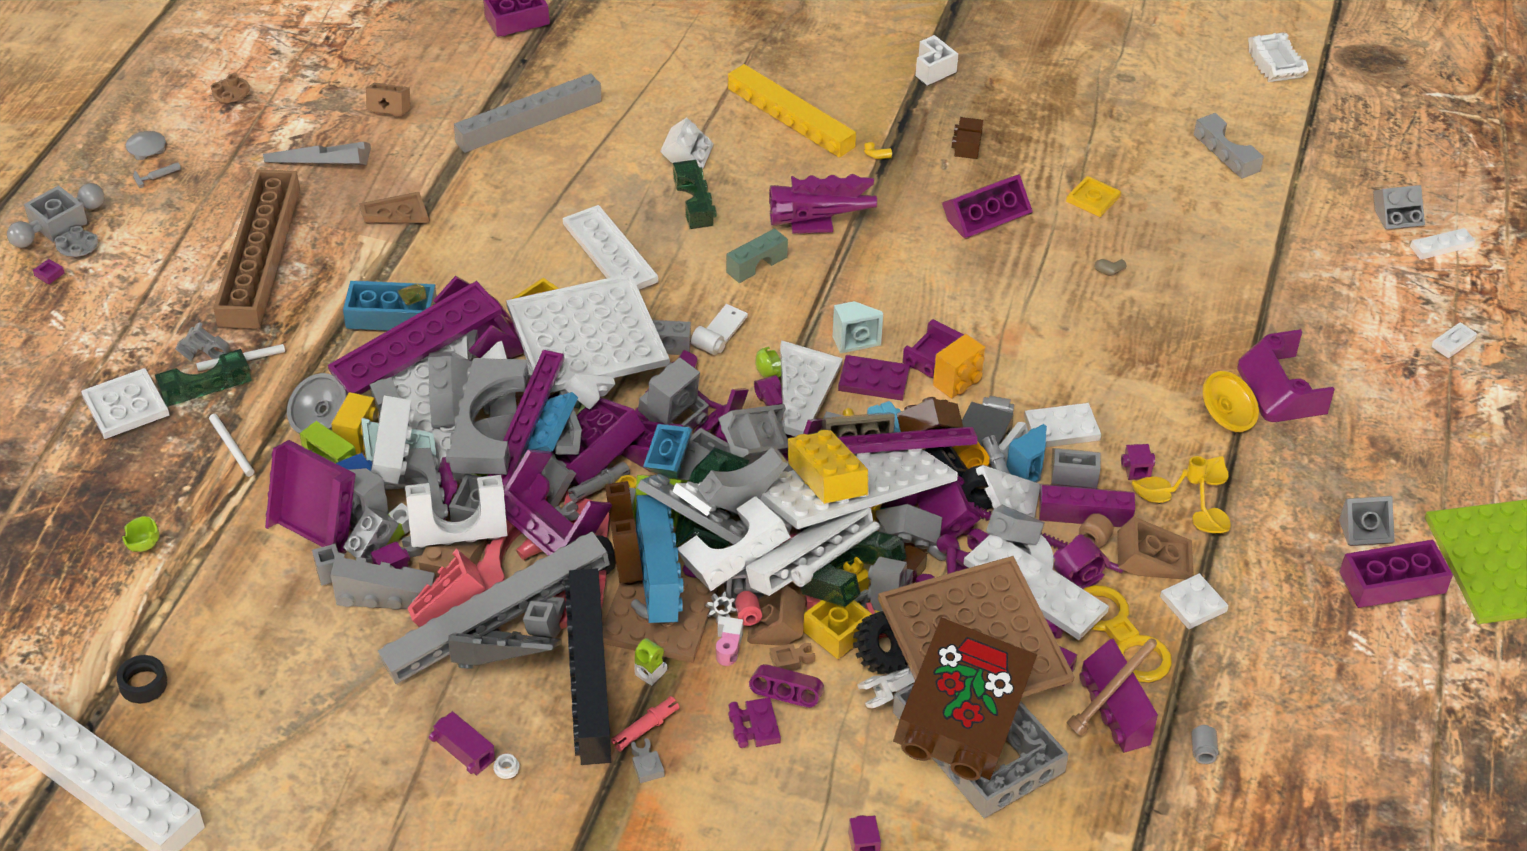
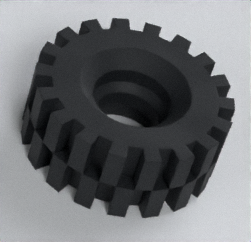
M880 611L863 618L862 623H859L856 627L859 631L853 635V638L857 639V642L853 643V648H858L859 650L856 653L857 659L863 658L861 664L864 667L869 665L868 670L871 672L877 671V674H889L906 668L908 664L884 612ZM881 633L886 634L890 639L891 648L888 652L883 651L879 645V635Z

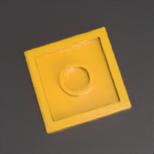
M1086 176L1067 195L1066 202L1101 217L1121 197L1122 191Z

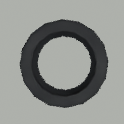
M134 656L126 660L116 673L120 693L126 700L132 703L141 704L153 701L165 691L167 686L165 668L162 662L154 656ZM149 671L157 674L156 678L145 686L134 687L127 684L129 679L137 673Z

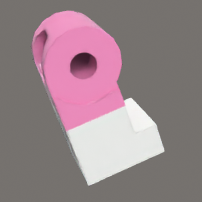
M719 616L718 637H721V639L716 643V660L720 665L730 666L736 662L743 636V619Z

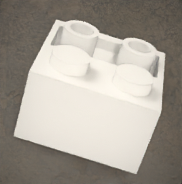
M686 117L671 127L660 152L673 165L701 170L704 168L714 143Z

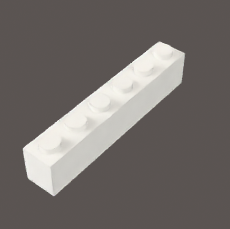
M871 508L813 524L746 566L750 588L770 596L793 581L791 570L799 565L808 566L872 523Z

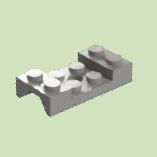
M785 404L733 410L718 418L735 461L765 454L771 447L778 449L781 454L788 453L789 438H787L780 422L786 410Z

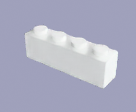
M385 395L380 411L371 472L379 474L384 482L398 484L400 475H405L407 462L403 461V457L407 458L409 444H405V441L410 440L412 427H409L408 423L412 424L414 410L410 409L411 400Z

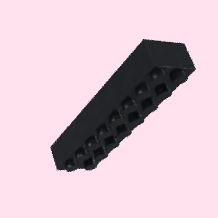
M598 568L569 570V580H565L575 756L580 755L581 765L611 763Z

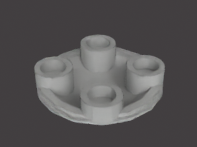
M155 131L138 132L127 140L126 149L130 154L134 155L136 160H144L147 156L165 152V137Z
M73 226L70 228V231L55 238V245L61 254L77 257L92 252L98 245V237L92 232L83 230L81 226Z

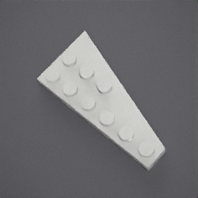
M781 340L782 404H785L786 407L783 414V429L786 434L796 437L799 434H803L808 420L816 418L842 366L843 358Z

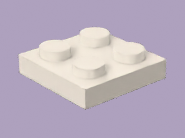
M1200 573L1162 590L1160 598L1188 629L1227 612L1229 606Z

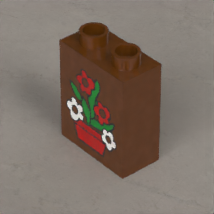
M941 617L900 717L893 742L900 744L902 751L913 759L927 761L932 757L950 764L952 772L963 779L974 781L983 777L990 780L1037 654Z

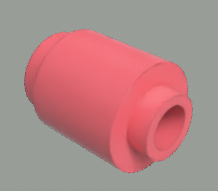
M751 591L739 593L735 600L738 619H743V625L745 626L757 624L762 618L758 597Z

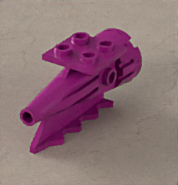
M850 174L846 178L829 175L825 179H819L814 175H810L804 180L791 176L792 187L770 185L771 225L777 226L791 223L792 234L833 232L831 218L833 215L877 208L876 195H862L864 191L874 185V178L859 177L855 174Z

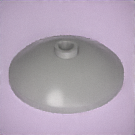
M327 373L312 375L303 380L291 394L287 406V418L291 427L297 433L302 432L315 421L332 430L331 423L348 395L333 375Z

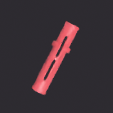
M669 696L655 708H649L647 714L612 737V744L614 745L622 740V742L615 746L621 752L655 725L660 726L666 717L679 710V704L676 703L668 707L676 701L672 696Z

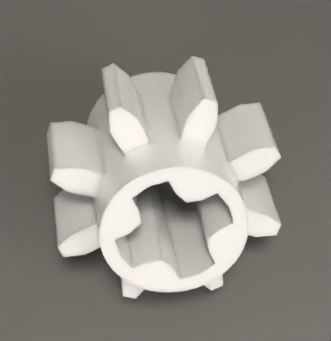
M726 592L719 598L714 593L711 596L713 603L707 602L705 605L710 608L707 616L715 617L716 623H718L719 616L730 617L728 613L736 612V609L732 607V602L735 599L729 600L726 597ZM724 605L725 609L718 611L716 607Z

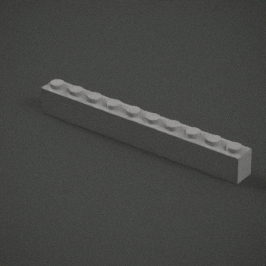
M593 532L582 535L571 544L560 547L553 554L537 560L533 565L524 570L517 571L508 579L495 583L490 589L472 596L470 600L459 606L452 607L445 614L429 620L427 624L418 629L409 631L400 639L387 643L382 649L378 650L381 661L395 684H398L450 654L448 643L450 634L462 633L483 636L526 612L530 601L544 602L565 590V580H569V570L598 568L599 571L610 565L607 551Z

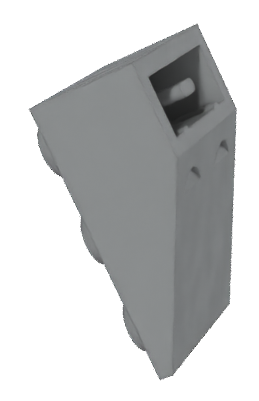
M702 428L698 429L691 436L677 479L690 480L692 483L699 484L711 470L727 472L728 443Z

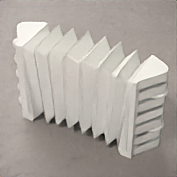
M1285 32L1248 38L1249 53L1252 54L1253 62H1255V66H1258V70H1261V74L1265 73L1264 77H1268V82L1301 78L1308 73L1306 60L1301 59V56H1297L1296 50H1292L1293 46H1291V42L1288 40L1289 35Z

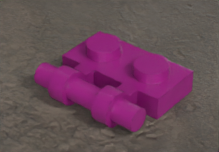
M769 697L746 701L745 710L740 709L737 702H731L728 705L730 710L728 712L729 720L734 726L733 736L738 741L740 748L747 747L748 740L754 739L756 747L781 743L780 732ZM749 721L750 728L744 727L743 722Z

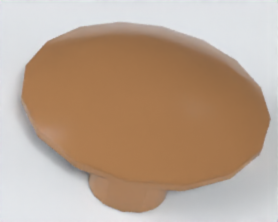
M232 73L227 78L211 85L212 96L219 102H236L248 94L250 85L246 80Z

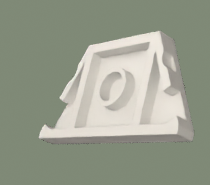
M984 465L976 468L978 476L984 475L989 487L985 488V491L991 499L994 509L1000 505H1005L1035 518L1040 490L1039 483Z

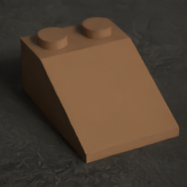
M1134 516L1117 531L1118 568L1134 575L1186 580L1194 576L1192 540Z
M489 538L478 539L475 542H454L450 545H428L425 547L420 558L419 568L423 571L435 573L436 580L440 576L437 571L442 566L446 568L454 559L452 553L456 548L477 567Z

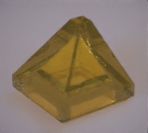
M418 283L398 290V294L406 305L426 299L425 287Z

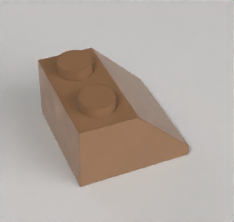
M785 585L770 596L765 595L758 599L762 618L757 624L748 626L747 642L750 644L782 646L803 636L804 597Z

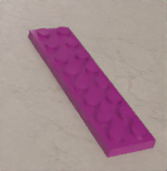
M475 281L328 364V370L347 393L351 392L361 395L371 389L370 384L381 379L393 377L429 356V353L440 350L502 314V308L480 283Z

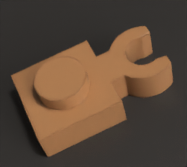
M793 643L770 648L769 652L773 666L787 670L800 668V662L809 664L815 661V653L806 654V652H811V643H804L796 649Z

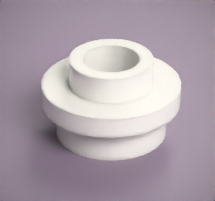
M511 754L500 755L494 763V772L500 778L509 779L519 772V762Z

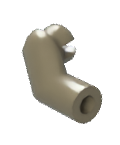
M1100 259L1095 262L1094 267L1097 271L1111 276L1125 269L1127 265L1123 259L1115 263L1106 259Z

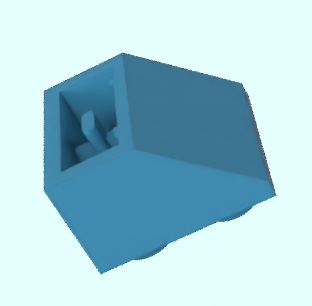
M1045 424L1031 429L1027 434L1020 438H1015L1009 444L1007 468L1011 475L1036 483L1041 480L1046 446L1047 426Z

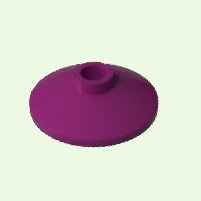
M726 404L712 412L705 423L698 426L694 433L702 428L707 432L712 431L716 434L720 425L718 418L723 416Z

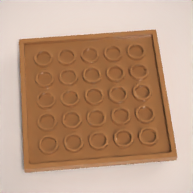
M1014 556L878 594V601L915 680L941 617L1037 654L1022 697L1071 683L1075 678Z

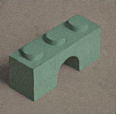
M774 228L726 254V273L738 283H741L755 275L756 266L760 260L764 259L773 266L786 259L788 239Z

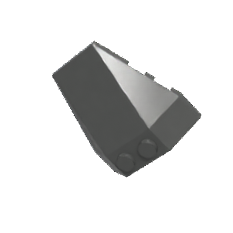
M499 628L483 636L452 633L448 637L451 662L458 663V667L472 669L473 665L476 666L553 650L561 644L562 640L552 637L521 635V632L517 631L512 633L502 632Z

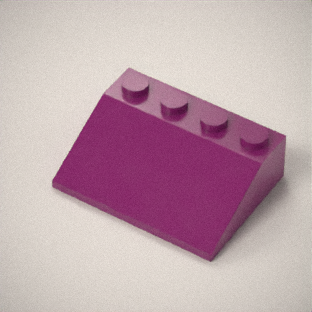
M600 397L591 409L585 407L576 415L582 429L579 454H556L555 450L551 452L555 454V458L558 461H563L566 464L568 470H573L576 473L570 484L578 486L606 469L608 464L616 456L621 455L631 442L637 440L646 428L633 408Z

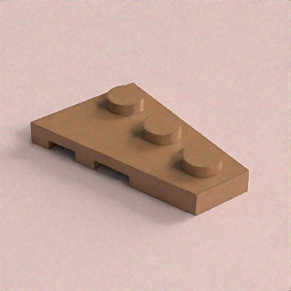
M420 192L359 203L364 222L429 223L428 214Z

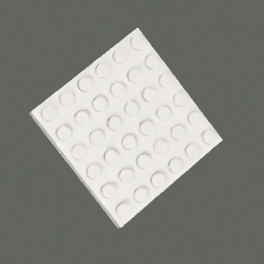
M631 273L506 300L509 314L532 373L542 350L564 354V362L551 392L564 390L567 382L574 374L616 378L664 367L670 363L669 356Z

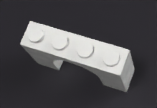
M501 475L477 478L478 508L471 517L460 522H448L435 514L432 509L429 483L405 486L412 547L425 548L428 545H450L454 542H475L478 539H499L508 536Z
M756 496L736 509L748 532L735 545L724 549H712L696 535L678 547V552L686 567L710 591L791 538L782 519Z

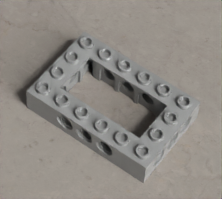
M913 685L894 694L893 713L899 720ZM1021 701L1006 738L1010 745L1018 752L1020 758L1006 766L1005 764L1001 765L999 770L993 772L990 780L983 777L974 781L963 779L952 772L950 764L932 758L983 818L990 816L1049 782L1066 770L1069 754Z

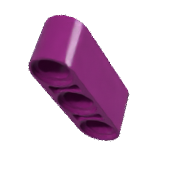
M767 664L760 665L749 681L750 689L758 695L803 707L815 706L824 691V684L817 677ZM759 677L764 678L767 682H763ZM783 683L788 684L790 688L785 687ZM806 689L813 691L814 694H810Z

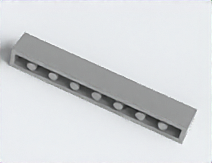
M590 73L454 123L455 142L466 153L600 103L601 83Z

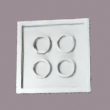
M145 368L81 391L82 397L104 439L169 416L168 408Z

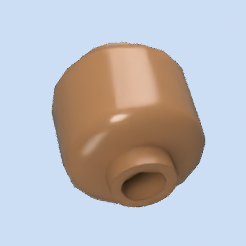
M1092 514L1080 526L1079 535L1083 534L1085 537L1090 538L1100 548L1112 536L1114 528L1106 516Z

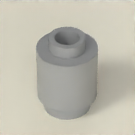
M995 396L983 398L982 405L1013 413L1014 404H1010L1011 399Z
M1200 725L1191 732L1193 756L1198 763L1211 764L1215 762L1219 753L1217 731L1208 725Z

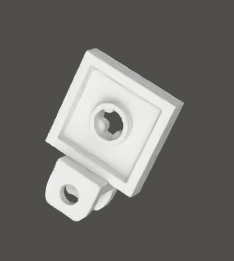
M908 665L902 670L885 676H872L857 685L859 690H866L871 687L874 689L876 697L865 703L867 708H875L894 699L892 692L896 691L898 693L915 682Z

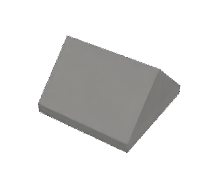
M1392 496L1345 499L1339 522L1348 545L1395 542Z

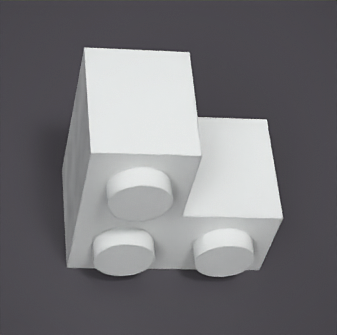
M935 35L920 41L915 76L926 85H929L956 73L958 53Z

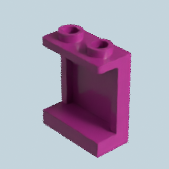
M932 319L928 323L927 333L913 347L908 345L904 347L902 363L910 364V367L934 378L936 354L964 334Z
M958 475L957 481L925 490L919 494L917 499L920 509L942 517L940 536L949 534L957 538L981 519L979 513L969 506L961 487L964 484V480Z

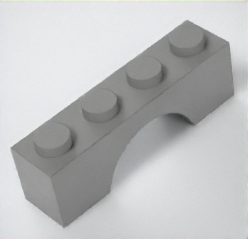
M1213 113L1196 120L1194 136L1241 179L1260 172L1264 156L1252 145H1238L1225 138L1227 123L1220 116Z
M431 447L409 449L407 458L403 457V461L407 462L404 475L405 482L413 484L429 483L432 509L439 518L444 520V518L448 517L447 504H443L444 489L439 488L441 476L440 472H436L437 457L432 456Z

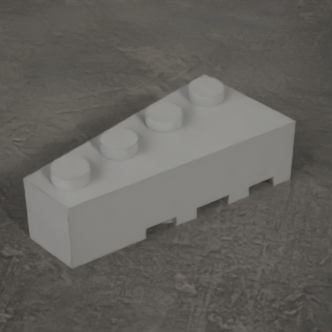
M337 552L331 571L336 605L345 607L408 609L427 584L431 586L436 581L435 573L409 567H403L401 570L395 569L390 563L381 562V565L366 562V558L356 557V560L344 558L345 554Z

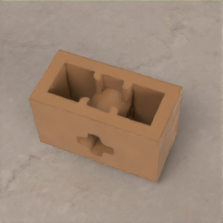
M381 83L371 84L366 87V110L374 111L375 114L389 113L394 117L403 116V114L410 110V87Z

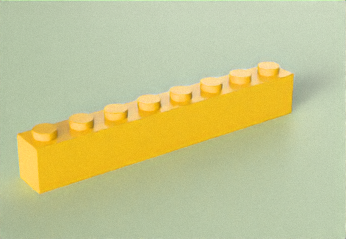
M743 64L728 73V89L830 153L840 158L855 148L856 132L747 65Z

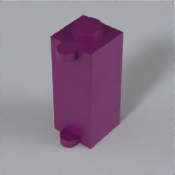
M453 711L447 716L440 718L433 726L434 731L429 735V739L432 742L436 741L458 759L467 767L466 770L470 774L474 773L477 776L496 760L494 745Z

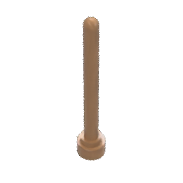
M1149 639L1081 714L1073 715L1066 722L1077 734L1082 736L1088 730L1087 726L1090 724L1089 720L1152 652L1157 645L1156 640Z

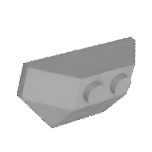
M453 351L429 353L428 356L432 428L454 427L455 416H459V400L464 397L463 385L468 381L467 369L471 367L472 361Z

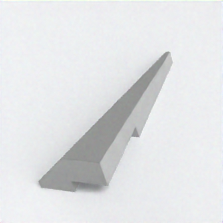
M367 142L331 147L318 145L263 154L264 162L367 165L371 146Z

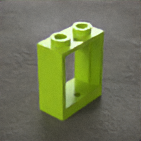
M315 421L299 433L302 447L334 463L356 455L354 445L318 421Z

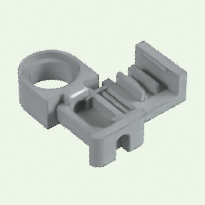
M200 322L195 327L189 329L187 336L180 340L175 348L190 361L198 349H203V352L213 359L226 357L230 349L226 341L219 336L214 337L201 327L203 323ZM214 347L220 348L224 352L216 351Z

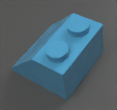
M658 424L643 467L665 477L678 478L692 436V429L689 427Z

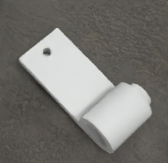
M726 304L707 328L698 326L695 329L691 338V345L712 355L721 353L725 348V344L748 317V313Z

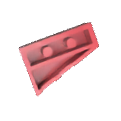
M457 548L452 553L454 559L446 568L442 566L437 571L440 576L431 586L427 584L408 607L412 621L419 627L427 624L429 620L445 614L452 607L459 606L470 600L472 596L481 594L486 590L476 565Z

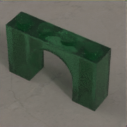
M879 531L874 532L813 573L811 581L800 587L802 594L846 607L860 596L861 593L856 574L843 571L844 563L848 562L851 566L854 563L855 557H858L863 564L872 565L876 563L879 557L903 561L907 557L902 537Z

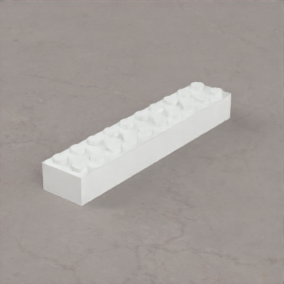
M22 682L0 699V742L148 851H180L205 828L198 808Z

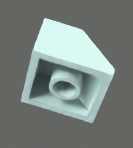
M855 301L834 305L832 337L840 354L881 346L882 311Z

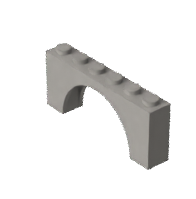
M473 358L471 367L467 369L468 381L463 385L464 397L459 400V416H455V432H451V447L446 451V462L450 463L452 473L507 475L511 458L508 441L491 439L481 434L473 426V422L480 409L491 400L508 393L525 392L529 380L527 360Z

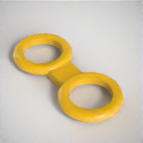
M1093 585L1083 588V590L1093 596H1104L1111 599L1119 608V613L1116 617L1106 621L1099 620L1091 629L1106 632L1111 639L1115 640L1123 656L1130 647L1143 646L1149 639L1156 640L1157 645L1153 650L1159 654L1161 665L1157 669L1148 672L1135 669L1133 673L1137 680L1150 683L1166 676L1172 666V658L1167 646L1151 636L1139 635V631L1128 619L1129 604L1125 597L1117 590L1108 586Z

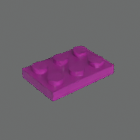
M846 355L838 384V391L903 401L910 364Z

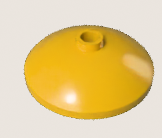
M1217 371L1207 377L1203 384V400L1211 417L1222 427L1234 432H1245L1251 429L1258 420L1259 407L1253 391L1246 382L1237 375L1227 371Z

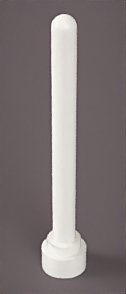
M870 523L808 566L799 565L791 570V578L794 583L799 587L809 583L813 573L876 532L880 528L879 523Z

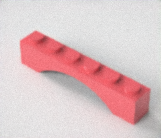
M507 519L508 536L493 539L491 544L488 543L483 560L477 564V570L486 590L490 589L495 583L505 580L501 569L503 558L511 543L522 534Z

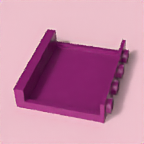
M287 440L274 447L272 451L265 528L269 529L276 524H280L321 547L336 544L338 553L346 554V549L343 546L348 540L356 474L291 440Z

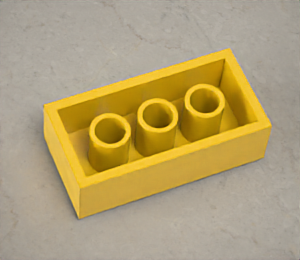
M820 430L818 433L809 435L799 434L794 438L788 439L789 465L824 504L868 495V469L831 430Z

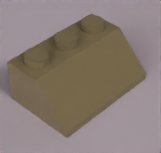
M887 412L822 418V430H831L837 437L894 433L895 415L894 413Z

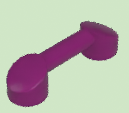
M944 534L937 539V547L940 552L947 554V574L957 571L956 549L959 548V543L952 535Z

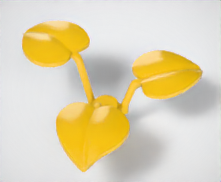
M1201 456L1191 457L1188 469H1183L1182 475L1173 487H1171L1168 480L1157 476L1132 480V486L1138 495L1150 502L1162 503L1171 500V492H1175L1185 476H1187L1189 482L1193 484L1200 483L1202 511L1193 514L1192 522L1195 527L1208 533H1224L1230 530V519L1225 512L1218 508L1207 510L1205 507L1204 482L1209 485H1220L1228 480V470L1223 456L1207 460Z

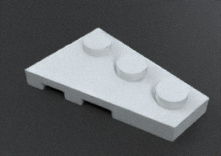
M692 482L676 483L673 492L708 516L710 512L720 508L708 503L700 493L698 486L702 482L699 484Z

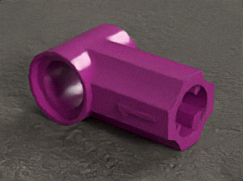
M776 375L754 381L755 393L759 400L763 399L766 406L782 404L781 384Z

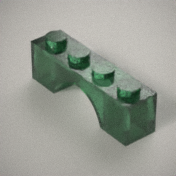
M697 160L673 163V180L677 191L693 195L692 198L685 201V217L689 229L713 226V218L717 216L715 205H711V193H707V181L703 180V169L698 166Z
M241 349L219 355L217 364L204 373L186 374L175 368L155 374L158 390L166 407L252 381L249 365Z

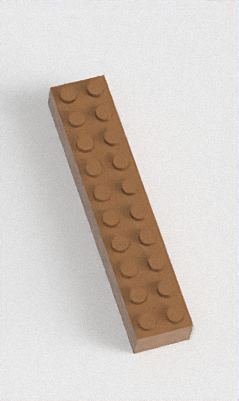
M256 170L213 307L217 327L260 329L300 193L297 171Z

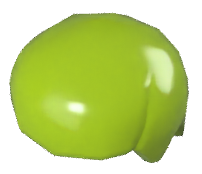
M770 347L760 349L756 354L755 360L757 371L764 378L774 375L778 378L781 377V360L775 350L768 351Z
M142 516L126 524L124 527L125 536H122L124 544L129 550L145 552L155 546L160 537V532L155 520L151 517Z

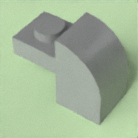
M551 597L544 602L530 601L523 618L527 633L534 636L555 638L561 630L559 622L566 607L565 598Z

